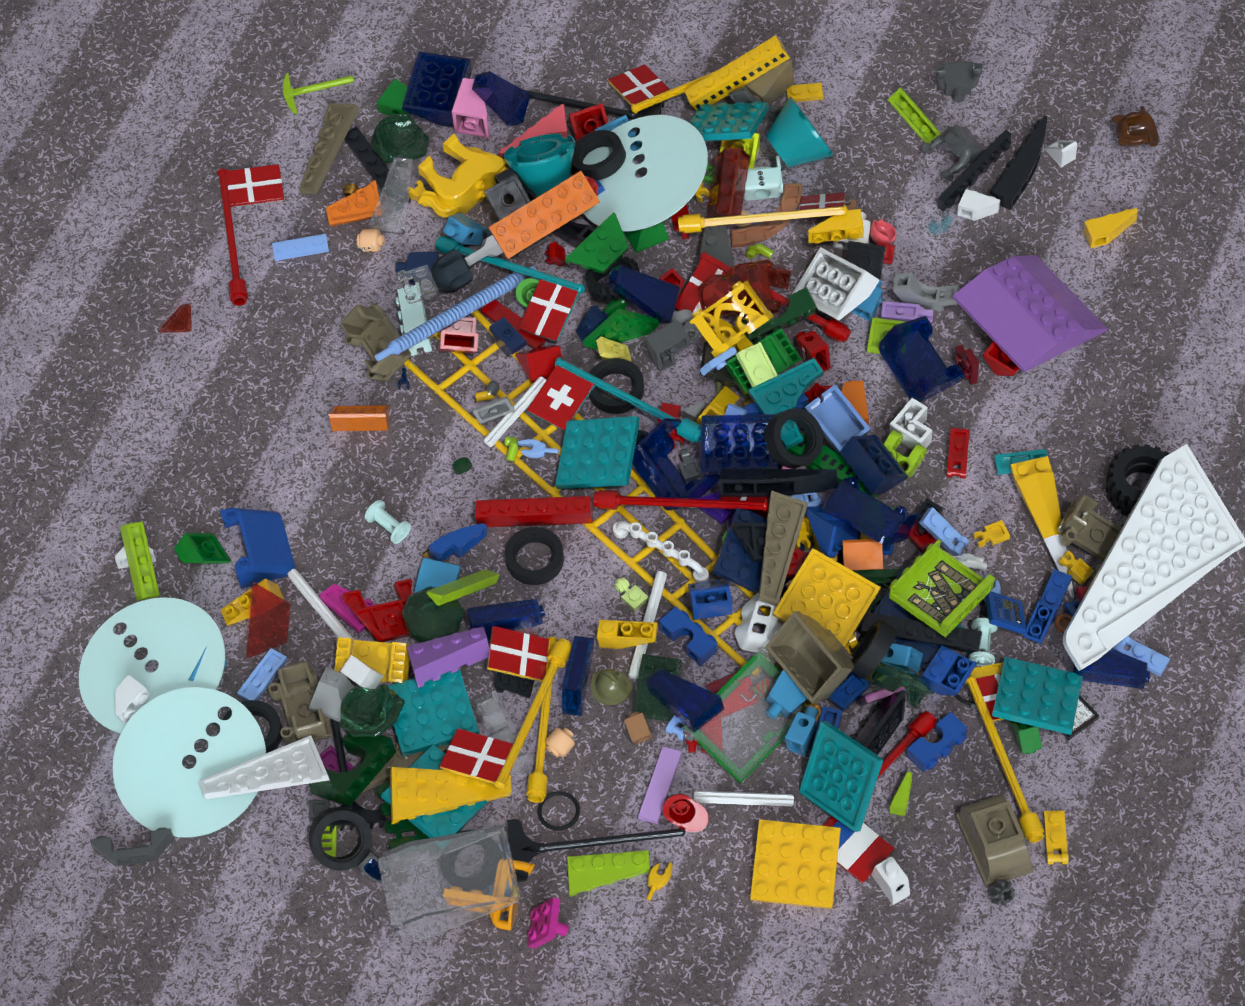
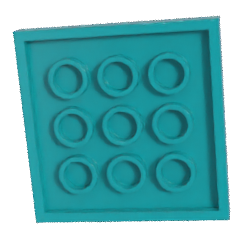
M754 101L752 103L737 102L735 104L720 103L718 105L703 104L697 109L689 123L700 132L704 141L751 139L769 110L768 102L762 103L761 101Z
M638 416L567 421L555 483L556 488L572 489L629 485L640 422Z
M1005 657L992 716L1071 735L1083 675Z
M460 668L454 673L449 671L440 675V679L436 681L430 679L424 682V686L418 688L415 678L406 680L404 683L383 687L403 757L426 751L433 744L436 747L450 744L457 729L479 734Z
M822 721L799 793L854 832L861 831L884 759L829 722Z
M433 744L409 768L442 770L440 765L445 753ZM389 787L382 793L381 798L391 805V788ZM489 801L476 802L475 805L471 806L463 805L459 806L458 809L429 816L425 814L409 821L443 848Z

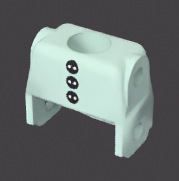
M776 156V167H756L741 170L740 160H736L741 198H744L746 201L778 198L783 193L779 156Z

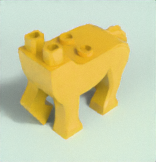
M453 133L443 143V151L461 163L454 171L452 178L439 175L435 171L432 158L428 156L418 165L419 175L426 179L434 192L425 190L423 183L419 179L416 182L418 186L415 189L411 187L407 190L408 196L423 207H431L438 216L444 218L460 212L465 214L479 201L485 200L486 195L484 191L497 185L494 176L508 169L509 166L503 158L493 153L482 151L480 148L465 147Z

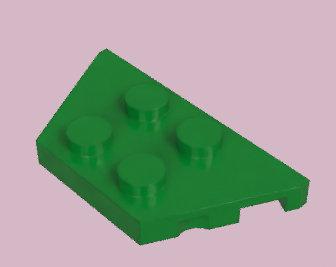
M613 212L565 258V262L568 264L575 263L581 265L582 268L593 269L595 272L604 274L629 249L616 214Z

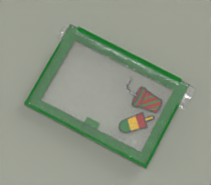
M763 647L682 728L684 730L683 735L687 740L692 741L694 739L739 784L785 739L796 714L804 710L803 704L789 717L786 718L780 713L775 720L766 714L767 709L771 705L765 699L781 673L774 665L777 662L766 647Z

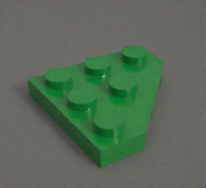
M618 308L583 340L585 347L598 350L596 340L600 337L621 343L649 335L660 324L656 318Z

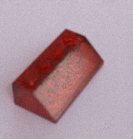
M725 148L716 156L706 218L741 215L750 156L742 148Z

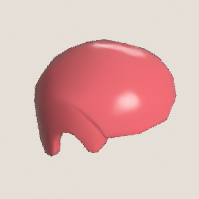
M883 219L877 222L873 220L869 234L874 243H893L897 235L895 228L890 223L884 222Z

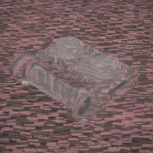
M428 264L409 271L401 270L396 274L398 281L403 286L406 293L405 298L409 304L439 295ZM413 279L418 290L417 293L412 291L408 280Z

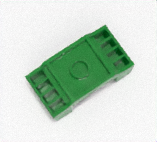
M782 328L759 341L777 375L802 360ZM735 356L726 362L727 365L725 367L745 396L752 386L739 360Z

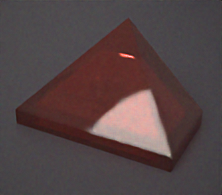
M755 264L753 280L760 284L788 289L792 271L776 264Z
M189 304L180 305L158 331L160 333L190 332L192 330L191 306Z

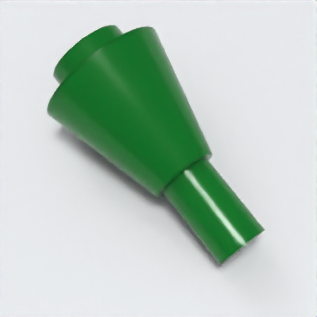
M619 297L617 301L614 298L603 311H606L607 315L610 316L618 308L626 310L627 303L622 297Z

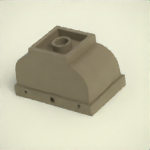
M794 611L765 646L812 704H818L820 700H827L854 669L851 661L853 657L830 630L824 629L816 620L803 615L800 611Z
M1003 794L961 807L960 812L956 813V819L985 888L997 882V879L1008 881L1034 872V867L1024 842L1023 832L1010 802L1006 800Z

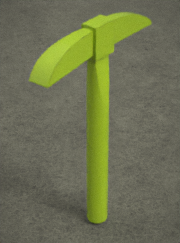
M287 73L283 81L284 99H286L290 111L298 114L293 98L296 95L354 82V77L351 75L293 89L291 88L289 73Z

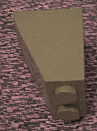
M786 60L745 86L757 99L772 104L787 92L789 87L794 85L792 61Z

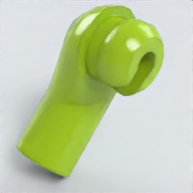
M756 244L747 248L746 257L754 259L755 255L762 254L770 259L774 251L762 244Z
M507 436L504 444L509 446L506 460L515 462L518 452V441L514 436Z

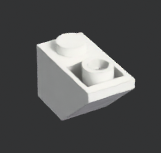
M966 189L958 205V216L976 221L996 214L1000 209V200L993 196L983 195L977 191Z
M129 674L115 689V714L124 724L131 719L135 712L151 696L145 686Z

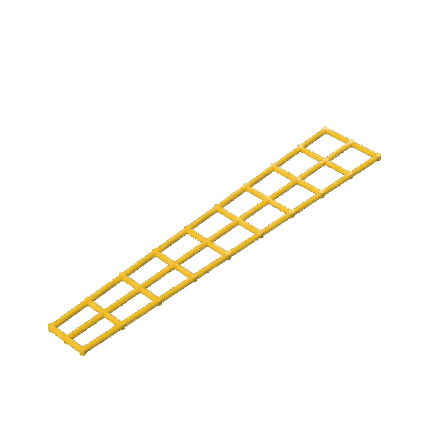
M478 310L472 312L471 314L492 335L489 330V326L492 324ZM438 332L430 336V339L435 336L440 341ZM496 342L472 360L468 359L463 353L451 352L464 366L439 385L409 359L404 363L411 372L484 437L490 433L489 430L479 423L477 418L475 419L444 390L468 371H471L488 386L491 380L476 365L499 349ZM527 379L508 395L499 388L496 396L499 399L507 396L514 406L515 402L512 400L528 389L534 382L531 383ZM523 411L519 418L537 434L532 439L540 442L543 440L551 448L559 449L558 455L561 456L562 447L549 436L558 428L549 425L543 430ZM579 413L574 417V420H585ZM498 439L494 446L507 456L509 448ZM525 446L519 448L513 463L548 493L550 497H562L558 493L562 489H557L556 486L551 487L520 459L523 456L521 450H530L532 448ZM631 468L630 477L639 486L626 496H638L645 492L649 497H660L648 485V482L644 481ZM592 487L597 492L599 490H606L603 487ZM626 505L619 506L617 510L608 509L595 519L593 523L582 524L624 561L628 567L653 587L655 579L637 563L655 549L663 555L662 550L647 545L631 558L598 529L600 525L618 512L630 524L637 522L641 525L642 531L649 533L624 508ZM659 506L675 524L662 533L658 540L665 542L681 529L712 560L705 567L710 574L713 571L718 555L670 506ZM664 556L689 581L673 594L663 588L662 596L680 611L684 610L694 623H699L707 635H712L716 639L717 646L743 667L747 661L719 637L720 634L733 624L738 626L742 623L740 619L742 617V607L735 613L726 615L728 619L713 631L700 619L694 620L693 613L678 600L689 591L688 584L696 583L693 579V573L686 566L680 565L678 559L672 556ZM735 584L749 599L756 595L754 592ZM759 607L765 616L770 615L771 610L769 607ZM766 653L768 657L765 659L770 664L776 661L771 653ZM758 666L750 676L753 678L757 677L763 669Z

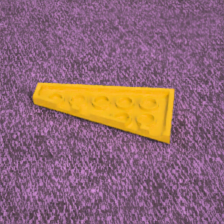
M391 767V824L398 823L404 819H416L417 816L425 814L429 816L458 809L459 806L475 805L476 802L484 800L491 801L508 797L511 794V775L508 776L505 783L506 787L504 789H497L492 783L445 770Z

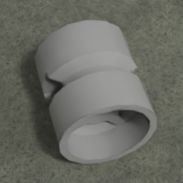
M681 310L672 315L670 322L673 323L678 320L689 335L690 343L695 342L701 337V332L694 323L691 324L689 322L694 318L692 316L693 313L691 310Z

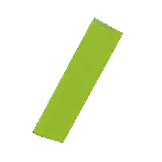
M901 87L887 99L924 143L928 142L930 144L934 138L941 134V131Z
M143 521L125 524L120 527L136 600L142 601L159 597L160 594Z
M484 569L428 590L426 593L437 606L495 585L500 575Z

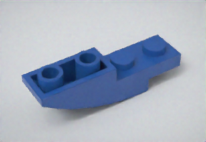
M1056 569L1053 570L1040 601H1038L1027 625V631L1023 634L1024 638L1042 644L1065 599V594L1072 581L1071 575Z

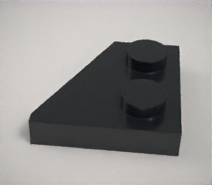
M733 522L731 527L751 561L762 562L767 523Z

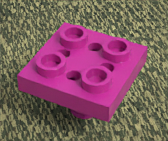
M553 897L533 908L530 914L531 926L527 934L529 939L528 947L536 949L554 939L556 934L562 937L566 936L569 929L568 924L558 922L560 899Z

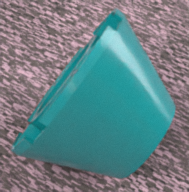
M788 98L766 134V138L789 168L832 157L834 154L793 98Z
M559 133L531 137L520 141V146L513 148V146L508 148L504 153V159L521 183L531 189L536 196H540L570 177L575 139L570 135L562 137Z

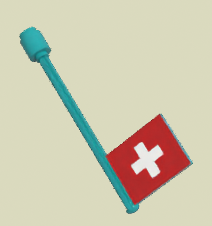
M562 357L556 359L554 370L527 409L528 413L565 432L567 421L574 419L596 386L676 428L677 435L693 443H700L705 435V429L688 418L678 420L562 360Z

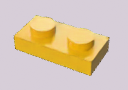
M822 82L792 85L787 89V99L792 97L795 102L823 100Z

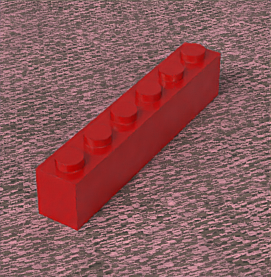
M590 496L476 500L475 519L477 524H485L487 527L593 523V504Z

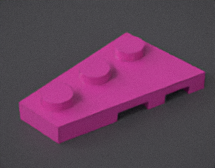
M333 584L320 594V599L360 634L367 627L342 599L343 593L350 591ZM367 598L364 600L367 607L375 605L372 603L373 601Z

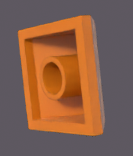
M882 539L843 540V566L850 570H882Z

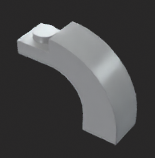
M913 272L895 274L893 286L895 294L905 303L920 304V307H924V309L944 311V307L948 305H957L958 303L952 297L961 289L959 285L944 287L927 286L921 283Z

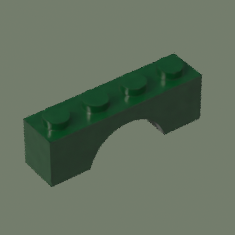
M805 287L791 294L789 307L782 316L768 320L750 334L745 332L749 341L757 343L764 339L766 335L772 334L786 325H795L799 322L798 319L804 316L805 318L813 316L818 307L809 289ZM746 319L741 320V322L745 325L748 323Z

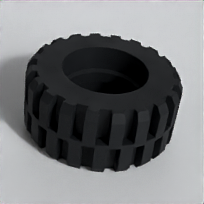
M1139 444L1133 445L1131 449L1126 447L1122 453L1118 452L1109 464L1106 479L1107 497L1110 502L1113 501V507L1116 510L1120 508L1121 513L1125 516L1130 514L1143 491L1132 487L1126 478L1137 472H1145L1152 475L1160 459L1170 453L1161 451V448L1157 446L1155 448L1150 447L1148 444H1144V446Z

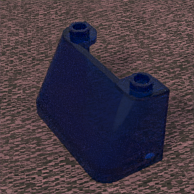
M926 316L894 325L879 343L881 355L910 400L913 398L920 403L954 386L965 378V374L959 366L951 365L947 368L930 343L929 338L933 333V327Z

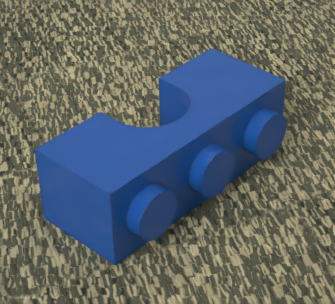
M675 606L659 620V630L670 640L674 641L680 636H689L692 639L686 645L687 655L699 666H702L717 652L716 639L712 635H707L701 625L697 622L694 623L684 610L680 611Z
M951 712L936 724V733L941 737L939 742L930 743L921 736L907 748V758L923 773L927 769L932 770L942 756L944 758L947 757L955 745H961L967 739V727Z

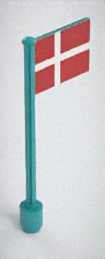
M440 236L435 244L436 250L441 254H446L452 249L458 250L464 256H469L475 252V250L464 247L463 244L448 236ZM485 256L480 259V261L540 280L518 329L558 343L579 294L585 291V285L497 257Z

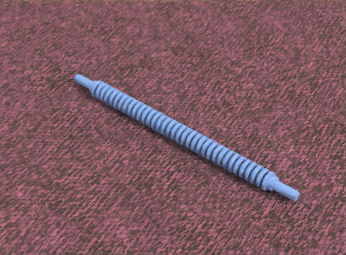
M535 266L529 267L531 269L536 270ZM517 272L509 274L445 312L390 342L388 348L375 355V359L380 361L391 354L399 355L415 344L513 290L528 276Z

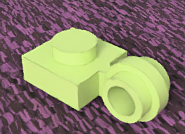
M624 577L615 580L614 588L619 593L625 592L621 596V600L635 612L649 600V597L636 585L629 589L630 584Z

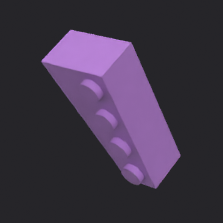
M483 626L407 646L418 688L424 686V682L430 679L433 681L440 679V675L446 672L454 673L458 671L460 666L464 664L470 666L489 657V645Z

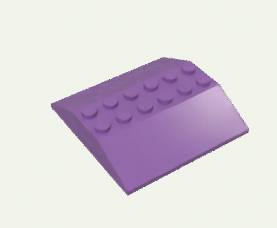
M1037 255L1012 256L981 272L952 297L1023 373L1108 330Z

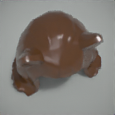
M1144 106L1140 107V112H1131L1125 116L1115 115L1112 117L1113 122L1117 124L1116 136L1119 145L1135 147L1145 143H1149L1153 147L1158 145L1159 135L1157 127Z

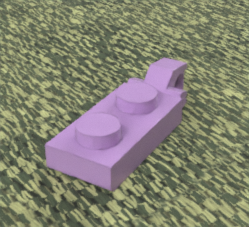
M884 301L881 319L905 321L914 324L933 322V310L924 309V307H920V304Z

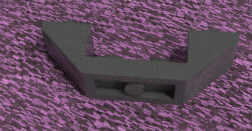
M158 828L151 831L152 846L140 845L137 848H120L117 851H114L111 837L99 836L96 839H91L90 843L93 850L112 865L122 866L156 861L172 843L174 835L171 828Z

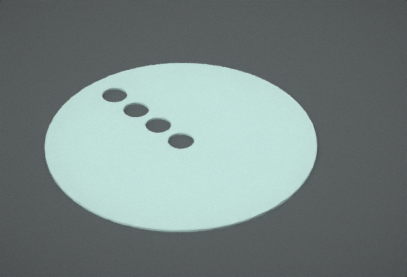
M668 115L640 117L613 129L612 132L619 136L626 151L625 161L616 173L605 179L598 180L605 189V191L597 196L600 203L583 214L592 223L600 226L614 212L622 231L626 232L651 227L677 213L697 192L706 173L708 152L700 132L689 122ZM632 128H639L640 133L636 137L631 138L628 136V132ZM641 141L642 147L639 150L632 151L630 149L633 142ZM604 146L592 150L584 158L583 164L591 165L603 161L611 154L613 148ZM643 154L645 156L642 163H633V158L636 155ZM639 168L647 169L644 177L637 178L635 176Z
M165 597L152 598L125 607L102 624L89 641L82 656L79 669V688L86 708L104 727L121 734L126 724L115 714V689L128 674L150 692L151 696L146 703L161 694L180 688L202 687L216 690L225 666V646L222 634L214 620L203 609L185 600ZM121 622L125 623L127 626L126 631L121 635L114 634V626ZM129 635L137 637V643L133 647H126L124 645V640ZM141 647L148 650L146 658L137 660L134 656L135 651ZM204 652L194 681H189L190 675ZM156 660L159 664L158 669L152 673L145 670L147 662Z
M187 687L166 692L142 706L131 717L120 734L113 757V779L117 794L130 815L152 831L158 828H171L175 837H197L210 834L237 819L248 808L258 791L205 799L199 780L266 754L264 737L250 711L228 694L202 687ZM222 707H229L232 710V716L228 720H221L218 717V711ZM210 723L219 724L220 732L218 735L213 737L207 735L206 728ZM205 739L208 741V749L205 752L199 753L195 751L194 744L197 740ZM187 755H193L197 760L196 765L191 769H186L182 765V760Z

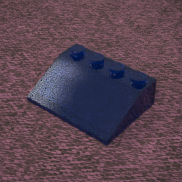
M419 51L402 109L437 125L454 127L452 109L463 78L470 79L471 60Z
M776 414L702 416L701 472L703 476H720L722 469H780V464L771 457L765 443L767 424Z

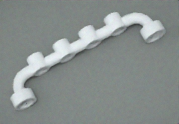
M619 521L613 525L615 537L622 539L630 532L633 538H641L646 541L649 547H657L662 550L664 556H672L679 560L680 565H688L693 568V579L696 583L709 580L708 570L690 558V553L687 550L677 551L674 549V544L671 541L663 543L658 540V535L655 532L646 533L642 531L641 525L637 522L630 524L625 521Z

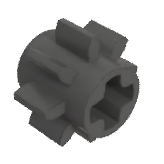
M997 879V882L991 885L990 893L988 894V896L993 897L992 902L997 905L1002 904L1006 906L1007 903L1012 901L1015 889L1010 887L1012 883Z

